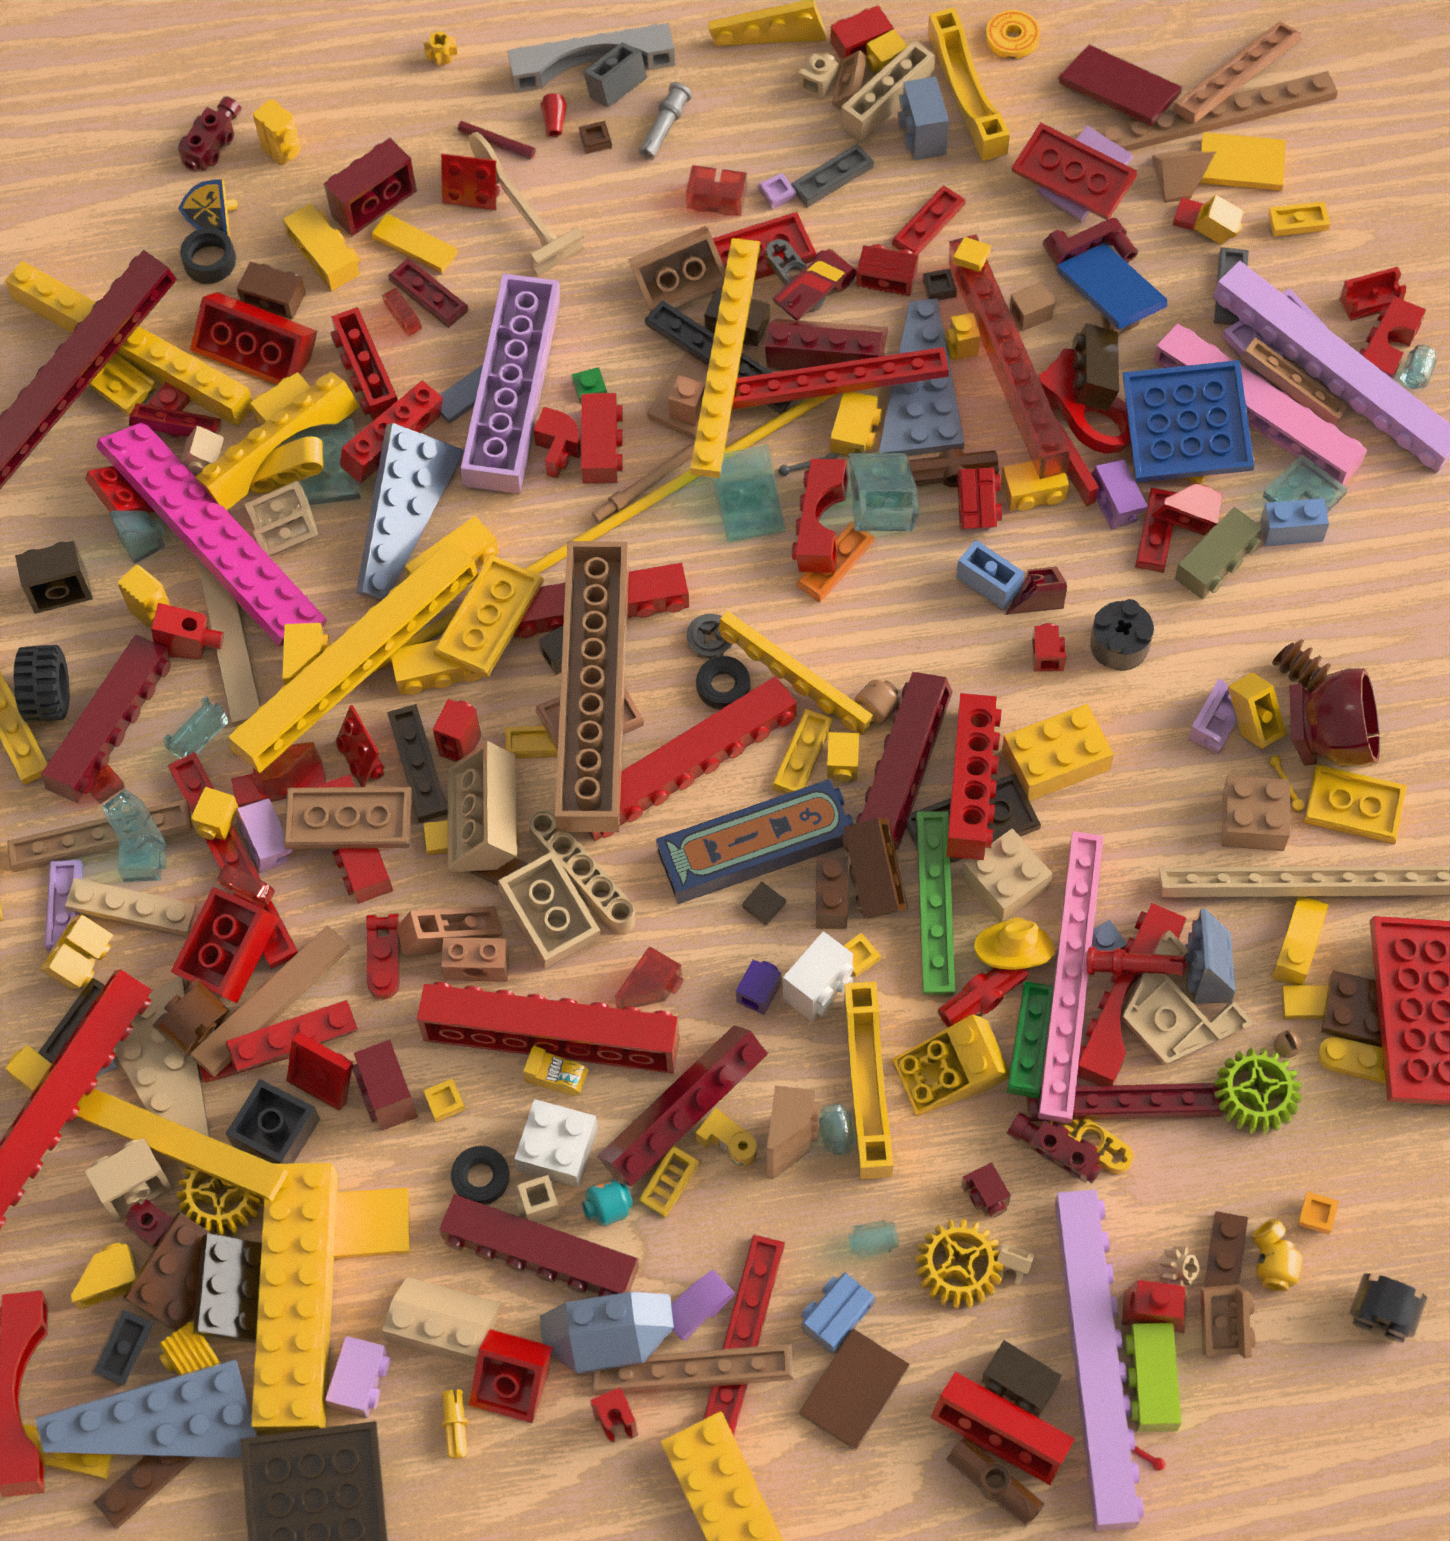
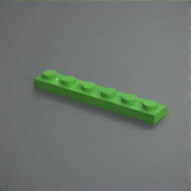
M948 811L917 812L923 995H954L955 970L950 857H946L949 829Z

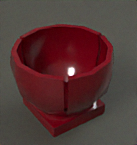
M1347 668L1328 674L1311 691H1305L1302 684L1289 685L1291 740L1305 766L1316 765L1317 756H1321L1340 767L1363 768L1378 764L1380 736L1368 738L1369 736L1380 734L1378 712L1369 673L1364 668Z

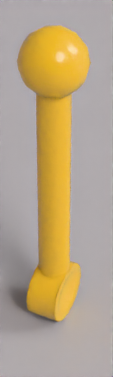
M1276 755L1272 756L1269 759L1270 765L1276 769L1281 779H1287L1280 765L1281 758ZM1290 784V798L1293 802L1292 810L1300 813L1303 811L1305 804L1297 798Z

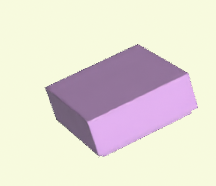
M783 173L758 184V190L771 209H775L796 198V191Z

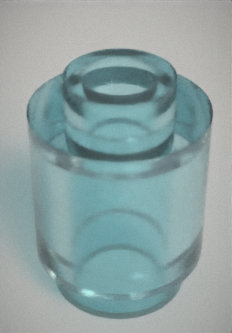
M1417 345L1409 352L1400 375L1401 380L1407 387L1419 389L1429 384L1437 362L1435 350L1426 345Z
M834 1104L820 1110L819 1125L825 1150L832 1151L834 1155L850 1152L852 1150L851 1147L857 1143L850 1112L846 1111L843 1104Z
M885 1220L856 1225L853 1226V1233L848 1234L851 1252H857L859 1258L890 1253L891 1249L898 1248L899 1246L894 1222L886 1223Z

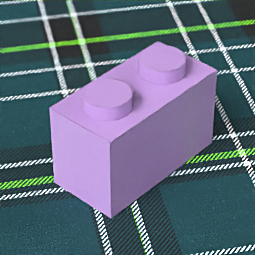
M348 1336L345 1337L325 1400L330 1408L366 1418L369 1417L371 1409L375 1410L377 1408L381 1390L377 1389L381 1377H386L391 1358L387 1357L388 1353L383 1345Z

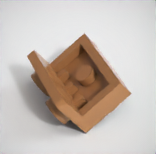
M1240 1285L1200 1288L1203 1354L1206 1357L1240 1354L1243 1358H1251V1348L1255 1347V1333L1253 1328L1250 1327V1315L1254 1313L1252 1295Z

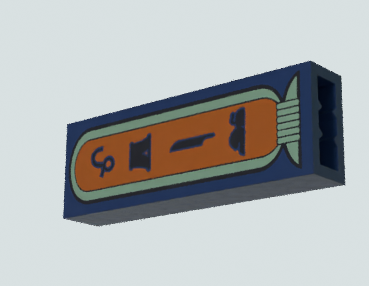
M828 779L657 838V853L677 904L844 847L843 835L845 832L843 827L852 825L854 822L851 815H845L842 809L844 799L840 789H834L831 780Z

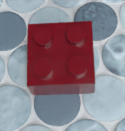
M391 1040L353 1053L357 1064L351 1067L372 1123L378 1121L383 1131L418 1118Z

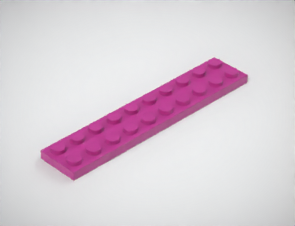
M139 423L98 439L96 445L98 450L279 647L284 645L285 624L321 623L322 628L327 621L324 615L227 510L209 495L191 471L187 470V467L182 464L179 458L148 425Z

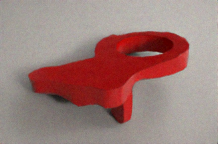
M1064 348L1059 357L1046 371L1038 376L1035 387L1037 392L1044 396L1039 410L1043 415H1046L1060 406L1070 429L1082 444L1104 454L1121 452L1130 443L1126 403L1116 397L1109 410L1105 411L1075 402V389H1072L1075 376L1072 362L1075 350ZM1097 412L1106 415L1118 425L1121 435L1107 436L1097 432L1087 423L1084 413Z

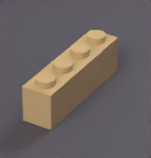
M914 40L841 107V128L860 142L866 139L900 107L899 94H903L904 82L934 76L935 55Z

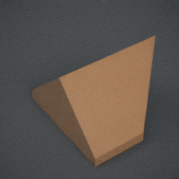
M1179 150L1153 154L1152 161L1164 203L1180 201L1181 197L1192 199L1193 193L1216 152Z

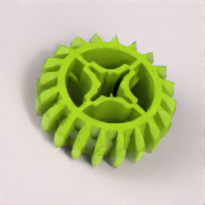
M1252 1047L1248 1049L1246 1056L1241 1051L1236 1052L1235 1060L1227 1058L1224 1063L1225 1067L1219 1068L1217 1075L1220 1078L1215 1079L1214 1086L1219 1088L1214 1094L1215 1098H1220L1222 1101L1219 1104L1220 1110H1223V1112L1229 1111L1226 1116L1227 1122L1237 1119L1236 1127L1238 1130L1242 1129L1244 1124L1249 1125L1248 1130L1250 1134L1255 1132L1256 1127H1260L1263 1135L1267 1134L1269 1125L1275 1131L1280 1130L1281 1122L1284 1124L1290 1123L1292 1119L1290 1114L1294 1115L1297 1113L1299 1107L1296 1103H1300L1302 1099V1094L1297 1092L1301 1089L1302 1084L1299 1081H1294L1298 1074L1297 1070L1287 1071L1290 1064L1289 1060L1280 1063L1277 1061L1279 1058L1278 1052L1274 1053L1272 1057L1266 1056L1267 1050L1265 1048L1261 1049L1259 1055H1256ZM1249 1071L1248 1082L1240 1083V1086L1233 1087V1079L1240 1073ZM1263 1072L1271 1075L1274 1079L1267 1078ZM1276 1095H1283L1282 1104L1271 1111H1267L1268 1100L1275 1099ZM1240 1102L1249 1104L1253 1110L1246 1108Z

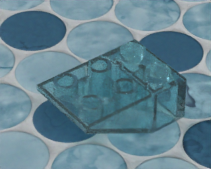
M768 444L724 453L720 478H712L727 541L733 542L786 531Z
M848 453L855 531H913L919 515L917 488L906 453Z

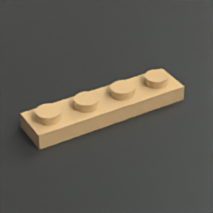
M78 878L73 879L65 904L67 911L187 937L196 912V904Z

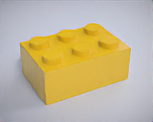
M1088 703L1004 735L1002 753L1012 773H1016L1029 801L1109 771L1114 756Z

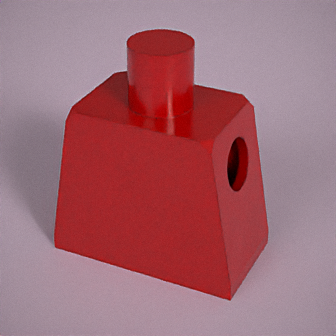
M163 603L157 604L151 628L153 642L167 647L169 657L199 660L203 657L205 647L221 649L224 632L208 629L206 615Z
M1137 1280L1124 1291L1121 1325L1173 1323L1174 1332L1185 1333L1187 1310L1185 1287L1182 1285Z

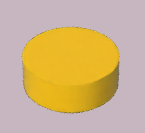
M1270 1219L1255 1229L1252 1234V1240L1261 1249L1266 1245L1277 1242L1284 1235L1286 1229L1278 1219Z

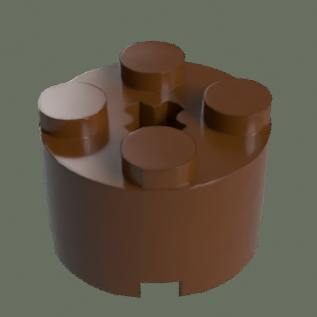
M195 980L189 985L182 998L179 995L174 996L164 1007L168 1013L161 1015L153 1024V1027L184 1056H189L213 1029L216 1030L226 1020L230 1013L226 1006L199 980Z

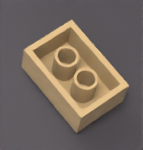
M554 851L498 880L499 893L544 969L599 940L600 929Z

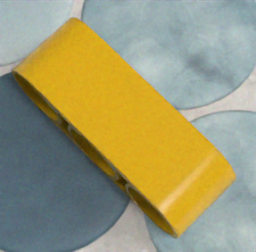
M304 437L275 448L259 466L251 482L250 489L256 493L266 494L293 482L302 481L323 471V442L321 439Z

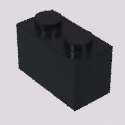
M124 1309L121 1310L91 1374L116 1385L125 1386L153 1326V1322Z

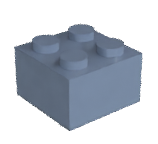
M936 76L904 82L903 94H899L901 111L898 112V121L900 128H905L906 131L904 134L906 150H911L914 160L946 155L949 119Z

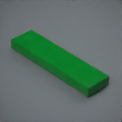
M1024 981L1006 1091L1008 1094L1039 1098L1053 986Z

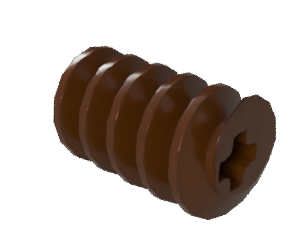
M1301 639L1296 643L1292 642L1285 646L1273 659L1272 664L1274 666L1281 664L1279 668L1281 673L1286 674L1289 672L1288 678L1291 682L1298 680L1297 684H1302L1304 689L1307 688L1306 691H1311L1328 675L1327 673L1331 665L1328 663L1319 667L1318 665L1322 657L1319 655L1311 659L1310 655L1313 648L1310 647L1302 651L1301 648L1304 640Z

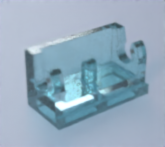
M207 696L201 699L202 707L172 737L167 734L163 738L165 748L179 759L194 752L198 754L228 723L223 707L218 703L213 706Z
M124 789L101 806L127 854L130 855L132 853L140 859H147L146 848L154 847L156 850L161 851L168 846L143 801L127 789Z

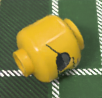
M1279 1239L1274 1244L1266 1245L1260 1249L1256 1275L1262 1281L1264 1287L1284 1292L1288 1291L1289 1287H1293L1298 1283L1302 1266V1255L1293 1248V1243Z

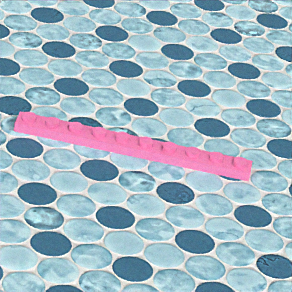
M1076 831L1072 832L1038 1113L1039 1119L1067 1124L1071 1123L1073 1116L1088 981L1086 958L1088 948L1092 945L1104 837Z

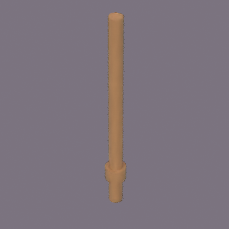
M731 419L729 422L728 432L735 428V425ZM695 442L623 492L618 491L610 496L607 503L592 512L594 520L599 523L614 511H621L628 506L630 500L691 459Z

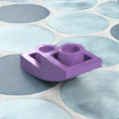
M711 1270L671 1304L674 1321L673 1331L681 1340L686 1341L708 1316L714 1318L736 1293L714 1270Z

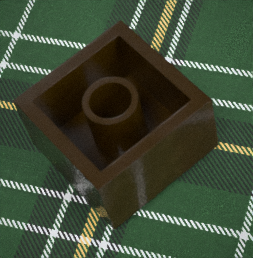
M74 541L58 542L50 547L30 549L22 554L15 555L21 586L35 614L93 599L87 570Z

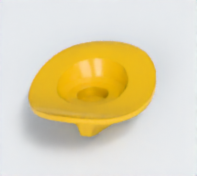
M1015 917L983 930L974 942V951L977 957L989 966L1013 970L1030 968L1050 961L1055 954V946L1049 935L1042 928L1038 927L1036 923Z

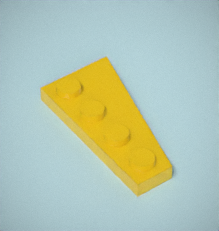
M803 0L708 21L709 32L715 46L827 40L826 30L814 0Z

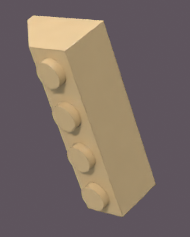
M488 741L448 768V870L451 872L497 870L517 856L515 754Z

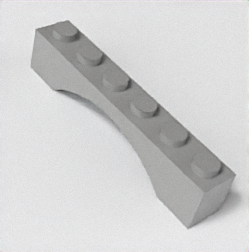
M652 24L645 27L628 28L622 31L599 33L581 38H571L569 40L508 50V57L515 93L542 89L550 80L562 72L578 65L596 62L622 42L641 51L644 67L647 70L675 66V51L669 24Z

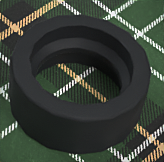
M202 228L188 235L181 244L180 256L186 274L197 282L213 284L222 281L235 268L236 254L230 237L223 231L215 228ZM207 246H216L222 248L225 252L222 259L211 265H198L192 261L194 254Z

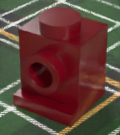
M992 1162L963 1176L961 1187L964 1192L969 1189L971 1190L968 1192L971 1202L977 1210L981 1208L986 1217L989 1215L992 1219L1007 1210L1006 1206L1009 1205L1011 1195Z
M146 1199L142 1204L137 1202L129 1209L126 1214L128 1221L125 1225L131 1233L154 1250L173 1218ZM150 1217H153L151 1224L144 1225Z

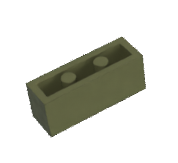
M1233 507L1178 564L1175 579L1202 600L1209 592L1214 594L1223 584V578L1229 572L1233 574L1237 571L1243 562L1242 558L1247 553L1251 555L1257 550L1261 544L1259 537L1262 527L1239 509Z

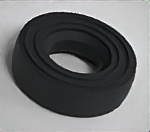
M718 656L711 658L698 671L696 677L697 692L705 704L721 710L749 693V672L742 662L733 657ZM722 673L729 674L735 680L734 687L728 692L715 690L711 682L716 675Z
M474 1146L466 1149L456 1158L451 1169V1182L457 1195L484 1205L499 1199L509 1184L510 1172L505 1158L498 1151L487 1146ZM485 1164L492 1169L493 1177L489 1184L483 1187H476L468 1181V1172L473 1166Z

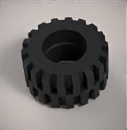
M60 646L19 647L14 660L13 679L16 704L24 722L65 719L69 708V675L66 659Z

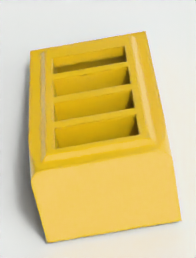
M673 1146L666 1152L638 1201L662 1216L667 1217L701 1162ZM674 1158L688 1165L686 1171L672 1164ZM669 1169L679 1175L681 1179L679 1182H676L664 1173ZM660 1180L675 1188L672 1194L657 1185ZM654 1191L668 1199V1201L663 1205L650 1197V1195Z

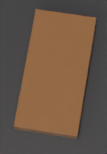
M411 787L287 788L284 847L285 849L409 848Z

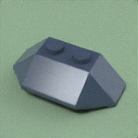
M626 1292L565 1302L540 1315L543 1344L554 1346L552 1355L577 1374L643 1364L664 1338L674 1329L671 1296L669 1294Z

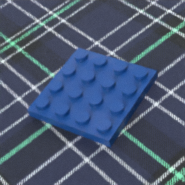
M1240 360L1123 372V385L1136 483L1254 471V459Z

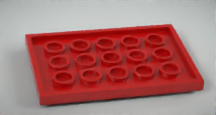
M1373 916L1369 923L1387 1101L1450 1105V921Z

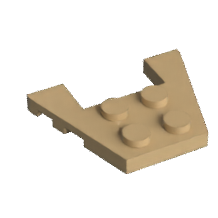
M1168 930L1162 935L1153 954L1185 955L1189 951ZM1142 973L1120 1017L1163 1065L1246 1028L1253 1023L1235 1001L1230 1002L1209 1022L1167 974Z

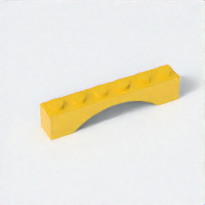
M955 7L929 14V40L981 161L1008 155L1009 130L1001 112L996 110L991 104L980 83L970 55L964 27Z
M330 372L320 377L316 384L307 391L298 394L285 408L276 411L271 416V419L262 426L253 429L240 443L227 449L222 457L214 463L205 466L202 472L195 478L220 506L228 510L248 494L251 482L259 466L282 441L309 427L323 424H338L359 408L360 405L346 382Z
M877 982L845 983L844 1005L860 1180L891 1178L893 1174V1155L884 1086Z

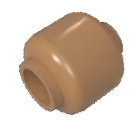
M871 680L855 697V703L873 715L870 724H883L900 705L899 698L897 697V688L887 680L884 682Z

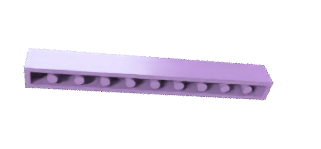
M1239 261L1218 281L1213 298L1222 307L1229 309L1239 317L1242 323L1252 327L1261 334L1265 341L1283 350L1284 355L1288 359L1294 360L1311 377L1317 378L1333 394L1340 396L1349 403L1356 412L1363 414L1372 421L1379 430L1390 435L1402 448L1409 450L1418 457L1422 464L1438 472L1450 460V423L1243 262Z
M1097 1190L1057 1192L1055 1208L1095 1531L1134 1529L1139 1523V1518L1144 1517L1142 1497H1136L1135 1484L1139 1483L1138 1464L1131 1461L1130 1450L1135 1449V1438L1133 1429H1127L1126 1416H1130L1131 1408L1129 1396L1123 1395L1121 1383L1126 1382L1125 1363L1119 1362L1117 1349H1122V1337L1120 1329L1114 1328L1113 1316H1118L1116 1296H1110L1109 1284L1114 1282L1112 1264H1106L1105 1252H1109L1108 1232H1102L1101 1220H1105V1205L1103 1200H1098Z

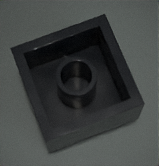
M259 1079L227 1130L226 1135L232 1146L272 1164H294L320 1121V1117L314 1106Z

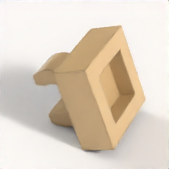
M1004 1243L997 1262L1003 1264L1005 1269L1002 1272H998V1275L1003 1278L1005 1271L1012 1269L1017 1275L1014 1284L1019 1285L1024 1273H1029L1035 1254Z

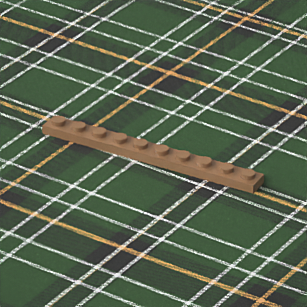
M1329 71L1230 95L1196 123L1170 110L1164 112L1152 126L1134 119L1094 130L1123 149L1131 151L1330 101L1337 98L1338 91ZM1081 133L1070 135V137L1076 140Z

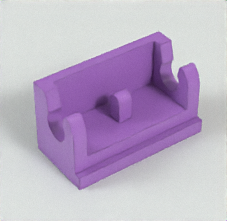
M1124 459L1095 466L1091 475L1099 486L1096 501L1110 529H1116L1119 526L1138 521L1137 514L1145 512L1148 506Z

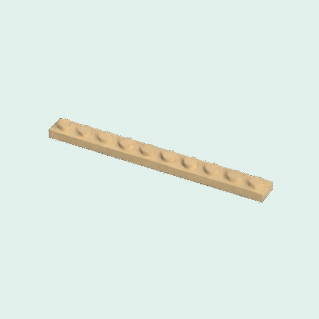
M1450 866L1159 868L1158 876L1161 896L1172 898L1450 895Z

